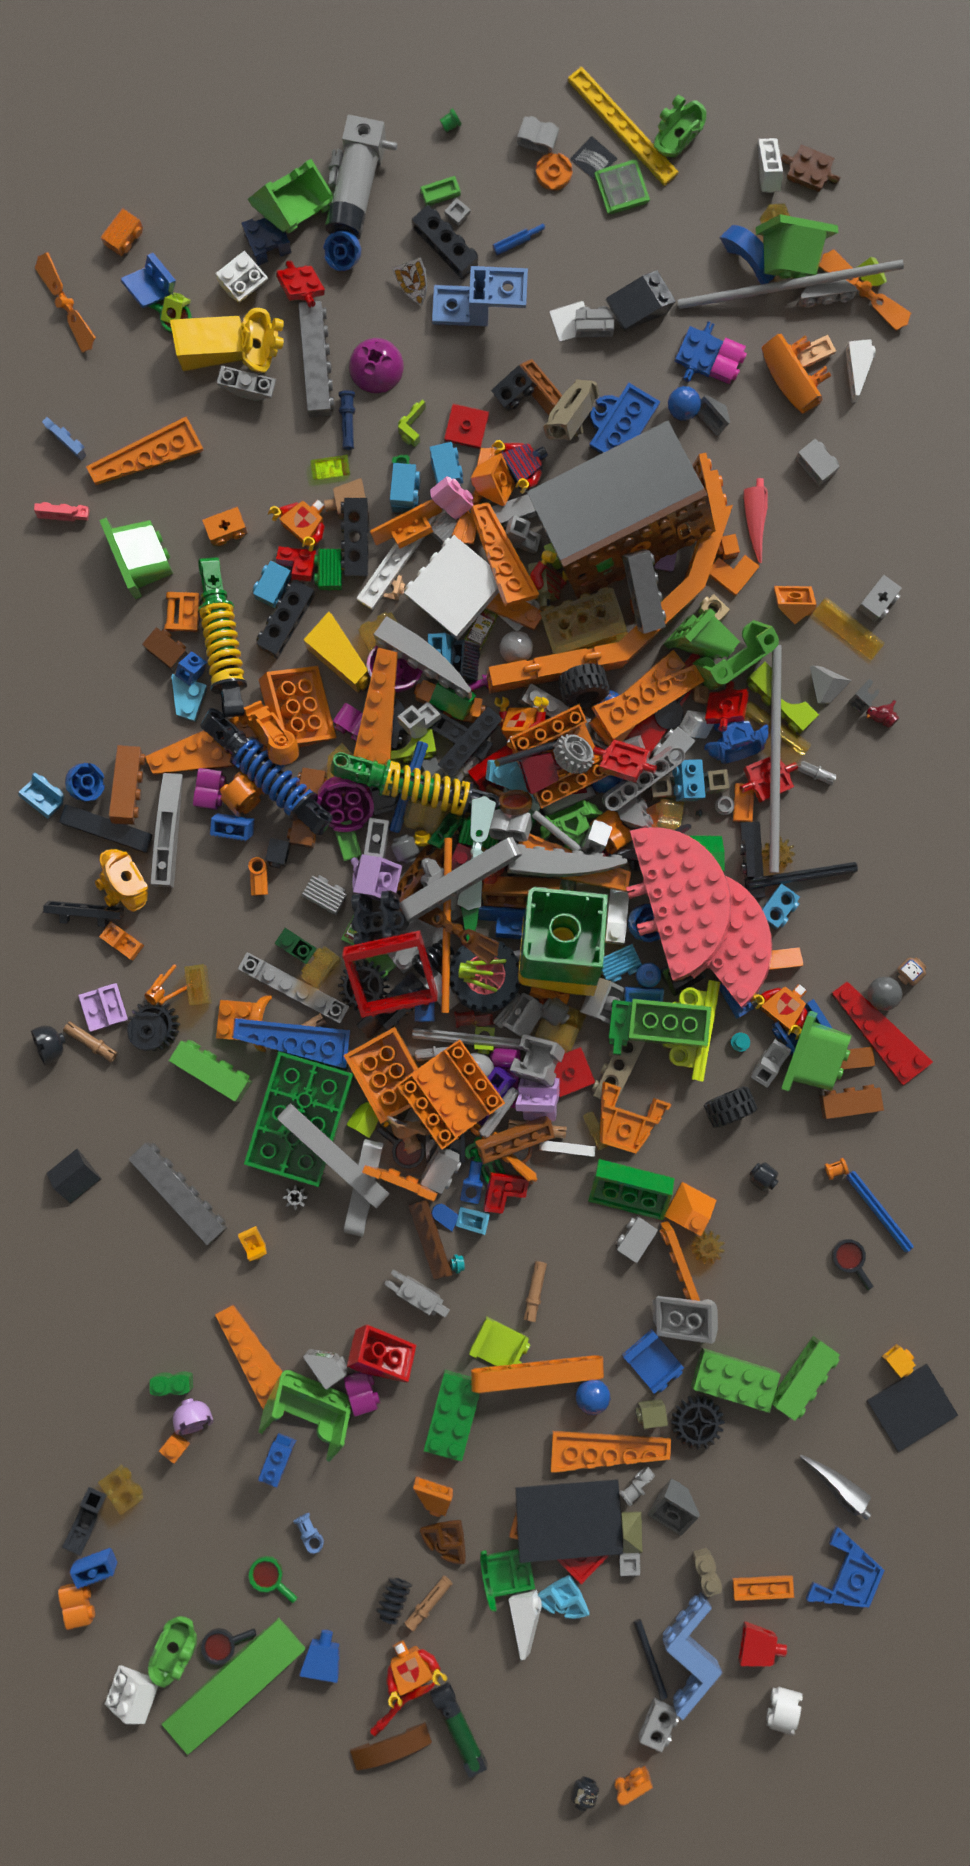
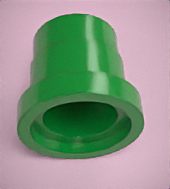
M453 108L440 119L446 132L462 125Z

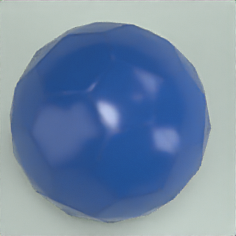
M679 387L668 398L669 412L678 420L687 421L698 414L701 407L700 396L691 387Z
M597 1379L582 1382L575 1394L578 1407L589 1415H597L604 1412L611 1400L608 1387Z

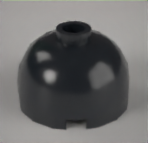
M40 1026L31 1030L34 1044L37 1046V1052L43 1064L47 1065L57 1061L62 1056L64 1051L63 1044L66 1043L63 1033L58 1034L56 1029L51 1026Z

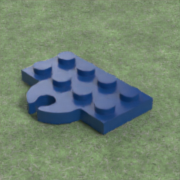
M630 383L627 384L619 398L613 395H605L598 398L595 404L605 407L606 412L598 413L594 407L590 412L591 422L598 431L590 442L589 447L602 454L640 435L660 405V401Z

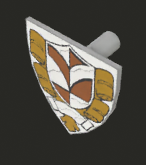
M421 257L392 269L399 286L405 294L422 306L426 297L427 277L426 268L422 263Z

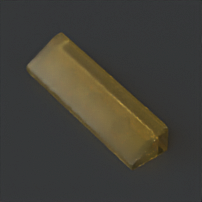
M827 597L823 599L813 612L817 618L871 660L885 644L884 641Z
M749 701L745 714L762 727L768 725V731L771 732V715L752 701ZM781 723V740L801 755H804L809 750L811 743Z

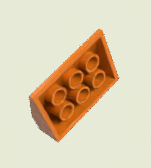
M318 666L270 671L258 679L265 706L269 707L270 713L273 712L277 716L284 729L294 735L298 742V748L337 738Z
M396 1027L344 1055L381 1124L387 1121V1116L393 1118L411 1108L396 1084L417 1070L418 1066Z

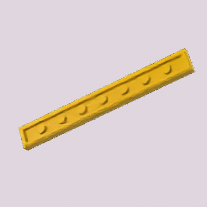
M582 66L568 77L570 85L663 186L667 185L678 175V170L665 156L654 148V144Z

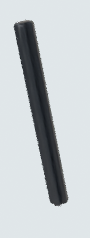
M856 862L749 878L746 880V885L748 889L779 885L781 883L786 884L850 874L858 871V865Z

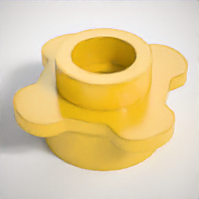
M425 830L415 832L413 836L415 844L427 846V842L431 838L430 832Z

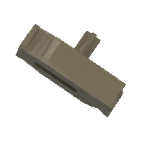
M576 379L573 385L565 391L551 411L548 422L543 426L546 438L549 440H571L573 436L583 434L582 423L592 410L595 399L600 395L595 381Z

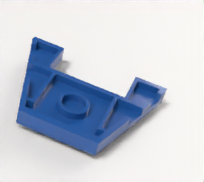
M836 1526L829 1543L846 1551L847 1555L832 1590L812 1582L806 1600L809 1602L819 1601L828 1604L838 1603L869 1608L885 1570Z

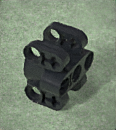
M391 890L381 891V906H379L382 910L381 912H372L373 904L371 897L365 894L352 895L351 904L355 913L351 926L354 931L358 932L354 934V945L375 941V934H383V939L401 935L399 931L408 928L410 922H407L403 913L396 911L400 909V899L397 893ZM401 916V923L396 925V919ZM382 918L383 924L382 926L378 927L377 922L379 919Z

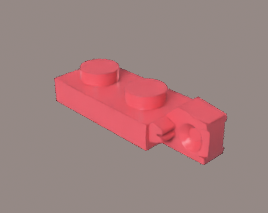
M42 502L41 504L35 503L34 512L41 519L75 521V519L88 520L90 510L87 506L83 505L72 507L67 504L52 505Z

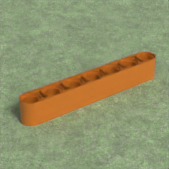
M599 1355L483 1367L471 1370L472 1391L477 1393L596 1380L604 1377L603 1357Z

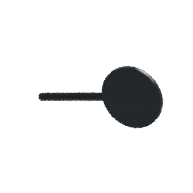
M687 693L680 696L677 701L674 700L654 713L655 720L659 726L664 729H673L680 725L684 716L680 702Z

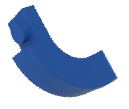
M732 225L719 237L728 253L738 254L748 262L761 285L768 284L775 277V275L765 274L764 243L751 231L738 225Z

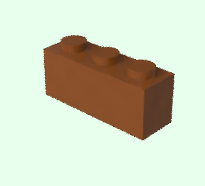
M874 1084L864 1085L862 1090L856 1091L855 1087L843 1088L844 1092L836 1093V1090L824 1091L825 1095L819 1096L823 1119L884 1111L880 1087L874 1088Z

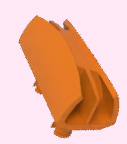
M777 334L761 347L765 361L783 394L804 414L822 402V395L818 391L817 385L831 377L830 372L824 374L827 371V367L824 366V368L811 376L807 374L801 365L797 355L811 346L810 341H807L806 335L790 345L782 334Z

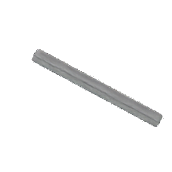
M413 1028L412 1038L452 1043L460 1039L463 1044L523 1050L519 1046L521 1039Z

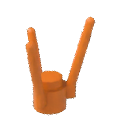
M175 964L164 976L160 974L150 989L144 994L145 999L150 1004L156 1005L159 1003L162 1005L165 1001L191 988V984H188L164 997L165 991L161 985L176 968Z

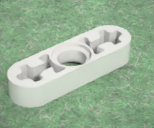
M544 1141L539 1144V1150L595 1156V1146Z

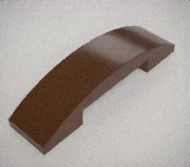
M426 1722L388 1739L350 1749L356 1770H363L410 1755L431 1744L432 1740Z

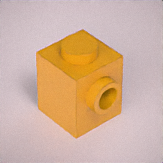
M898 1344L882 1355V1358L899 1377H907L913 1372V1367L916 1366L912 1361L914 1356L909 1350H903Z

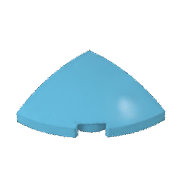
M571 1574L559 1579L538 1593L542 1607L553 1614L555 1611L562 1614L565 1613V1618H582L589 1615L585 1600Z

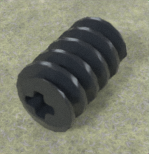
M443 939L426 948L432 973L433 969L438 970L439 965L442 966ZM450 945V956H454V950ZM416 954L412 958V964L420 976L425 978L420 955Z
M388 1578L392 1586H385L389 1593H382L386 1601L380 1600L379 1604L383 1606V1609L377 1608L376 1611L380 1614L379 1618L388 1624L396 1625L398 1624L397 1618L401 1616L400 1611L404 1609L403 1603L407 1601L406 1595H409V1588L412 1587V1584L404 1579Z

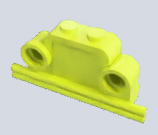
M709 980L707 992L691 987L686 988L680 993L679 1002H673L711 1007L707 1048L662 1044L665 1048L671 1049L669 1060L672 1064L693 1068L692 1080L704 1081L720 982Z

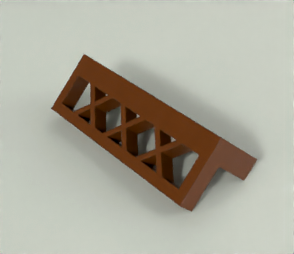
M428 844L423 848L398 883L396 893L401 894L400 902L424 888L421 878L425 875L423 867L418 870L423 859H433L439 867L444 868V847L442 850L436 848L433 854L430 855L429 852L433 846ZM413 878L411 884L406 886L408 880Z
M427 1199L409 1205L408 1207L434 1280L444 1276H451L453 1272Z

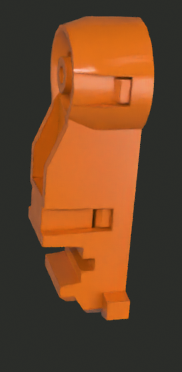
M261 701L244 707V716H239V721L241 723L246 722L267 747L270 761L278 765H287L294 762L299 756L298 742L291 732L284 729L277 716L273 712L270 713L269 707L262 705Z

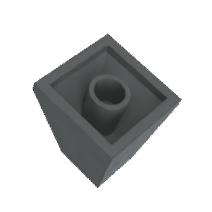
M672 1478L662 1488L647 1514L680 1536L700 1516L689 1489Z

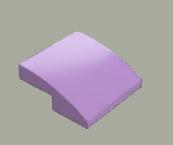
M117 983L78 995L89 1032L128 1020Z

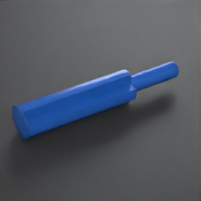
M541 224L529 231L524 229L493 244L495 254L499 255L530 240V236L544 230L545 225Z

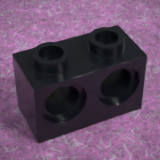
M518 365L491 391L504 408L513 410L519 406L521 399L525 396H530L534 392V388L537 385L525 369ZM526 379L525 385L519 387V381ZM511 391V398L505 400V394Z

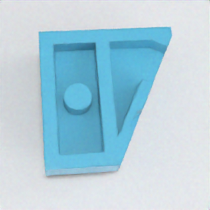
M172 674L176 715L196 722L208 686L196 681L189 686Z

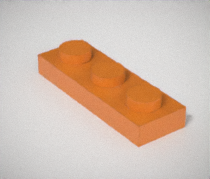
M792 1575L732 1578L735 1601L794 1598Z

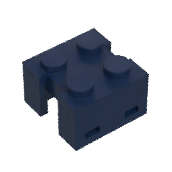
M265 217L256 221L249 219L241 223L257 266L269 262L266 252L278 248L280 257L292 253L286 233L278 229Z

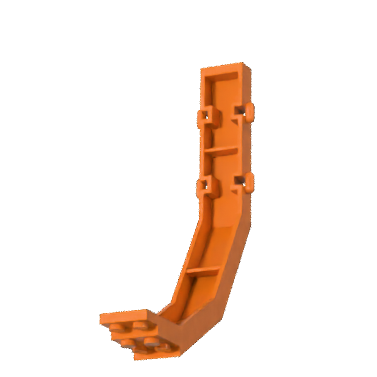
M707 453L699 454L692 466L708 495L716 531L707 538L697 540L684 581L661 602V607L666 614L665 626L691 604L705 588L733 505L726 506L727 497L722 491V476L719 475L718 469L710 471L712 464L710 458H707ZM636 625L625 637L616 643L595 646L592 649L585 648L538 657L530 661L522 660L491 666L486 674L489 692L495 693L526 687L529 684L537 685L558 681L563 672L582 664H598L605 671L623 668L664 628L642 633L638 631Z

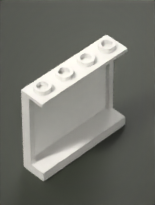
M453 535L451 539L447 538L442 544L443 548L439 553L435 552L432 555L427 567H422L419 570L415 581H410L407 584L404 594L407 599L410 598L447 629L452 637L458 640L499 593L490 565Z

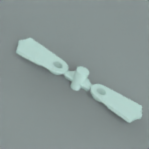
M485 796L472 799L470 835L475 842H473V848L470 851L471 859L483 853L481 851L482 842L488 837L496 802ZM477 830L482 831V835L479 837L476 836ZM482 880L461 892L458 896L457 905L467 910L481 907Z

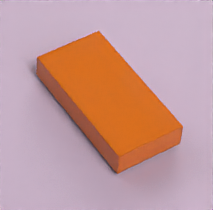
M735 783L732 822H752L754 791L751 789L742 793L743 789L740 790V786L744 784Z

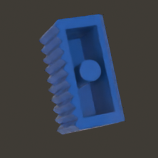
M217 813L211 818L210 835L237 840L241 839V841L244 839L246 841L253 836L255 820Z
M112 1548L74 1561L70 1575L76 1588H83V1586L90 1585L95 1581L98 1582V1580L102 1581V1578L113 1577L117 1566V1559Z

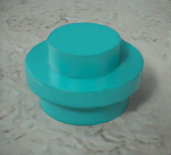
M736 1033L731 1038V1046L734 1050L743 1052L749 1048L750 1038L745 1033Z
M454 1254L453 1259H450V1267L456 1274H460V1271L465 1270V1264L462 1255Z

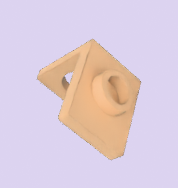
M398 575L397 581L394 580L392 582L394 586L393 592L385 593L383 597L399 601L400 595H403L405 590V584L400 575Z

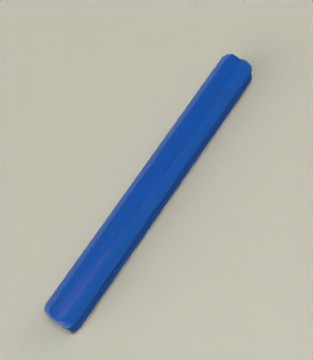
M417 742L410 763L411 772L414 768L421 769L428 747L427 743ZM400 794L389 830L392 832H400L412 796H408L407 800L404 801L401 798L402 794Z
M855 1171L850 1172L846 1176L847 1180L904 1252L907 1253L912 1250L913 1244Z

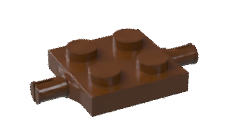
M801 144L794 157L782 154L781 162L790 165L786 179L819 193L827 180L838 185L841 178L831 173V167L835 158Z

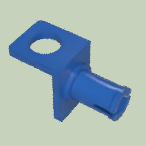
M471 1161L468 1178H464L460 1200L478 1204L483 1182L480 1180L483 1163ZM467 1188H475L477 1195L474 1198H468L466 1196Z

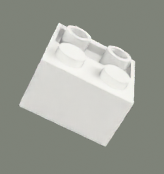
M245 251L216 273L220 286L231 298L239 303L268 280V277Z
M118 1666L105 1705L125 1724H145L158 1685L153 1683L146 1674L124 1666Z

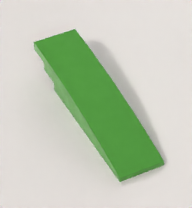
M280 1618L276 1619L267 1629H264L255 1639L245 1645L161 1725L186 1754H190L305 1650L304 1645Z

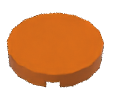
M548 153L541 157L536 167V178L541 186L553 191L566 187L570 182L572 164L566 156L560 153Z

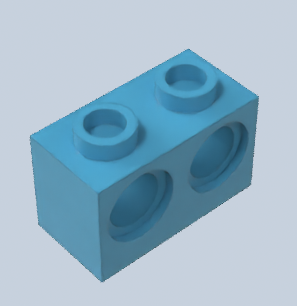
M782 883L776 888L762 908L769 926L775 930L779 926L783 928L788 921L786 916L790 911L794 912L800 904L797 902L800 896ZM783 895L789 897V905H784L781 902ZM771 911H776L778 913V920L771 919Z

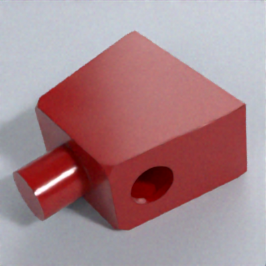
M744 1621L738 1656L741 1666H773L775 1656L786 1657L787 1645L777 1643L775 1632Z

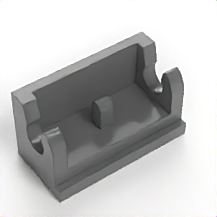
M868 679L848 701L861 715L872 705L871 702L879 694V689L874 694L868 693V688L873 684L871 679Z

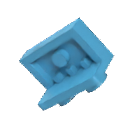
M34 773L32 780L18 792L19 797L47 819L63 805L64 801L63 792L59 788L53 787L45 777L39 776L37 773Z

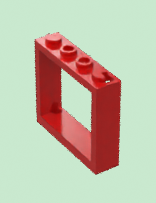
M420 931L344 947L342 956L361 1018L371 1015L374 1017L385 1012L393 1013L403 1008L411 1009L422 1004L429 1005V1003L437 1001L438 991ZM417 947L429 989L367 1002L354 960Z

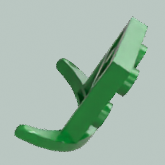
M518 1549L487 1555L486 1550L480 1552L483 1582L488 1604L492 1612L497 1610L494 1597L535 1589L531 1562L519 1563Z

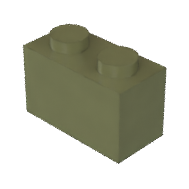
M662 1399L638 1402L639 1408H635L638 1423H642L644 1429L668 1426L666 1408Z

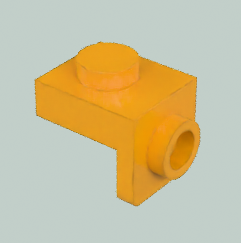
M256 1226L238 1234V1238L247 1253L249 1261L258 1260L267 1254L266 1244Z

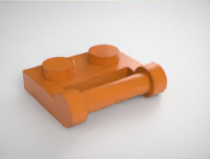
M167 592V621L164 624V629L168 632H198L200 594ZM175 600H180L179 624L174 623Z
M646 1766L642 1768L637 1767L626 1778L618 1777L615 1780L618 1802L621 1805H626L653 1788Z

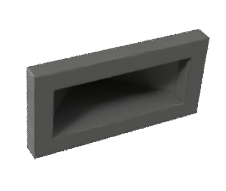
M707 395L703 396L698 416L716 436H719L730 424L727 406Z

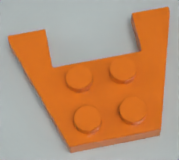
M603 1081L600 1142L636 1154L650 1136L652 1128L660 1122L661 1116L666 1110H669L671 1104L653 1098L647 1116L615 1107L621 1087Z
M365 1165L362 1173L377 1179L381 1178L418 1193V1195L435 1201L437 1193L418 1183L419 1179L408 1175L405 1178L400 1176V1171L393 1168L385 1170Z

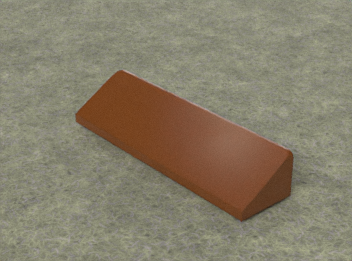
M533 359L520 364V366L525 369L537 385L532 396L546 413L550 415L562 394ZM521 379L520 381L525 385L526 379Z
M543 1116L478 1140L475 1144L482 1163L486 1164L555 1138L551 1120L547 1116Z

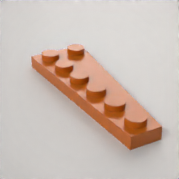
M553 1431L551 1472L670 1460L671 1438Z

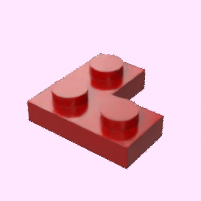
M279 547L276 564L292 566V580L311 581L316 550L309 551L308 549Z
M490 1173L483 1206L484 1211L503 1213L507 1196L526 1198L529 1182L523 1176Z

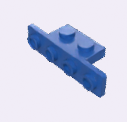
M481 906L479 907L478 920L497 921L496 937L521 939L525 909Z

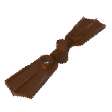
M438 907L418 918L435 928L443 927L447 932L455 934L459 938L461 937L462 944L486 964H490L498 956L499 942L471 929L463 931L461 924L448 921L446 914Z

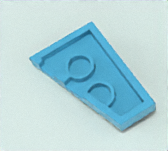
M488 760L486 779L511 790L527 792L517 761L496 767L495 760Z

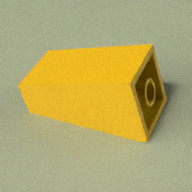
M240 316L170 320L176 355L183 371L242 360L241 331L243 329Z
M328 612L303 639L308 651L358 693L360 690H365L370 684L368 669L333 615Z

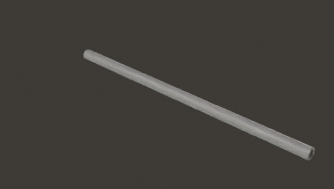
M903 259L678 299V308L695 307L904 269Z
M778 645L772 651L769 873H779L781 645Z

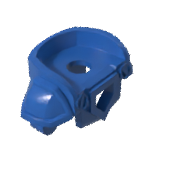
M749 721L729 722L727 730L724 732L723 729L722 732L719 730L720 723L714 724V729L717 732H721L722 737L717 742H709L704 746L708 754L720 760L722 764L738 761L758 754L765 749L764 745L768 739L769 727L764 725L754 732Z

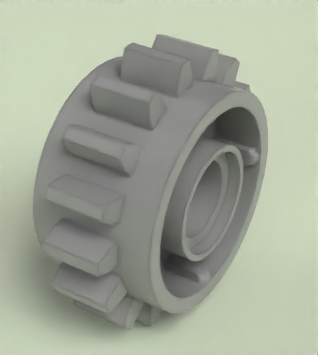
M566 734L564 737L561 736L554 744L555 749L553 752L557 763L570 773L582 774L583 771L587 772L594 763L591 746L580 736Z

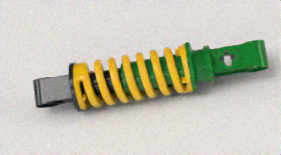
M200 558L198 560V568L203 593L201 594L203 604L198 607V612H200L201 624L204 629L203 636L205 638V646L207 647L206 655L209 657V673L212 676L211 691L220 694L224 718L244 716V705L240 691L247 687V681L242 677L244 670L240 668L243 662L238 659L241 656V651L237 649L239 642L235 639L238 637V633L234 631L236 623L232 621L235 618L233 613L234 604L227 600V592L223 590L219 558Z
M340 752L334 755L330 767V772L333 776L366 784L367 787H377L379 795L389 796L390 791H392L391 796L396 798L398 793H401L402 800L405 801L408 796H412V803H416L419 798L422 799L421 804L423 806H426L427 802L432 799L431 807L434 809L437 807L438 802L441 801L442 811H446L448 804H452L451 813L460 815V817H464L466 812L471 813L472 799L485 796L496 802L494 810H497L499 806L497 795L473 789V782L462 781V785H460L459 779H454L451 782L449 776H444L441 780L438 773L434 774L431 778L429 771H424L421 775L419 768H414L411 772L408 765H405L401 770L400 764L390 759L384 765L377 763L378 761L375 760L370 761L362 757H355Z

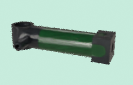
M446 1682L431 1690L430 1694L434 1705L441 1713L463 1760V1766L469 1779L487 1770V1760L475 1741L459 1707L451 1684Z

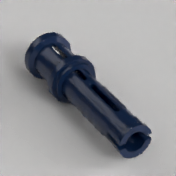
M344 390L338 393V397H340L339 413L342 415V449L353 450V415L356 411L353 405V398L355 397V392Z

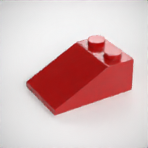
M366 1324L355 1330L347 1367L364 1374L407 1383L409 1382L416 1344Z

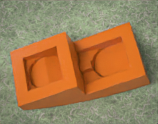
M111 921L99 936L132 961L144 947L142 943Z

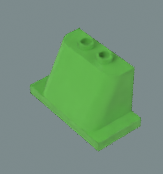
M782 214L756 227V235L763 236L765 274L780 276L781 279H796L816 275L825 240L838 233V225Z
M107 518L99 520L127 588L135 599L142 597L139 588L173 574L167 560L170 559L167 548H162L160 543L163 542L162 536L159 531H155L151 520L116 528L112 527Z
M709 608L704 610L698 618L694 614L688 616L663 644L668 649L674 647L702 657L707 656L713 660L721 659L725 656L728 657L740 641L714 616L716 613Z
M810 1010L781 1089L789 1091L793 1082L796 1081L832 1091L836 1079L840 1080L844 1069L840 1067L843 1061L847 1062L850 1050H847L852 1035L816 1023L815 1020L818 1013Z

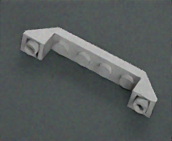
M248 952L238 967L242 972L338 1023H341L349 1008L348 1005Z

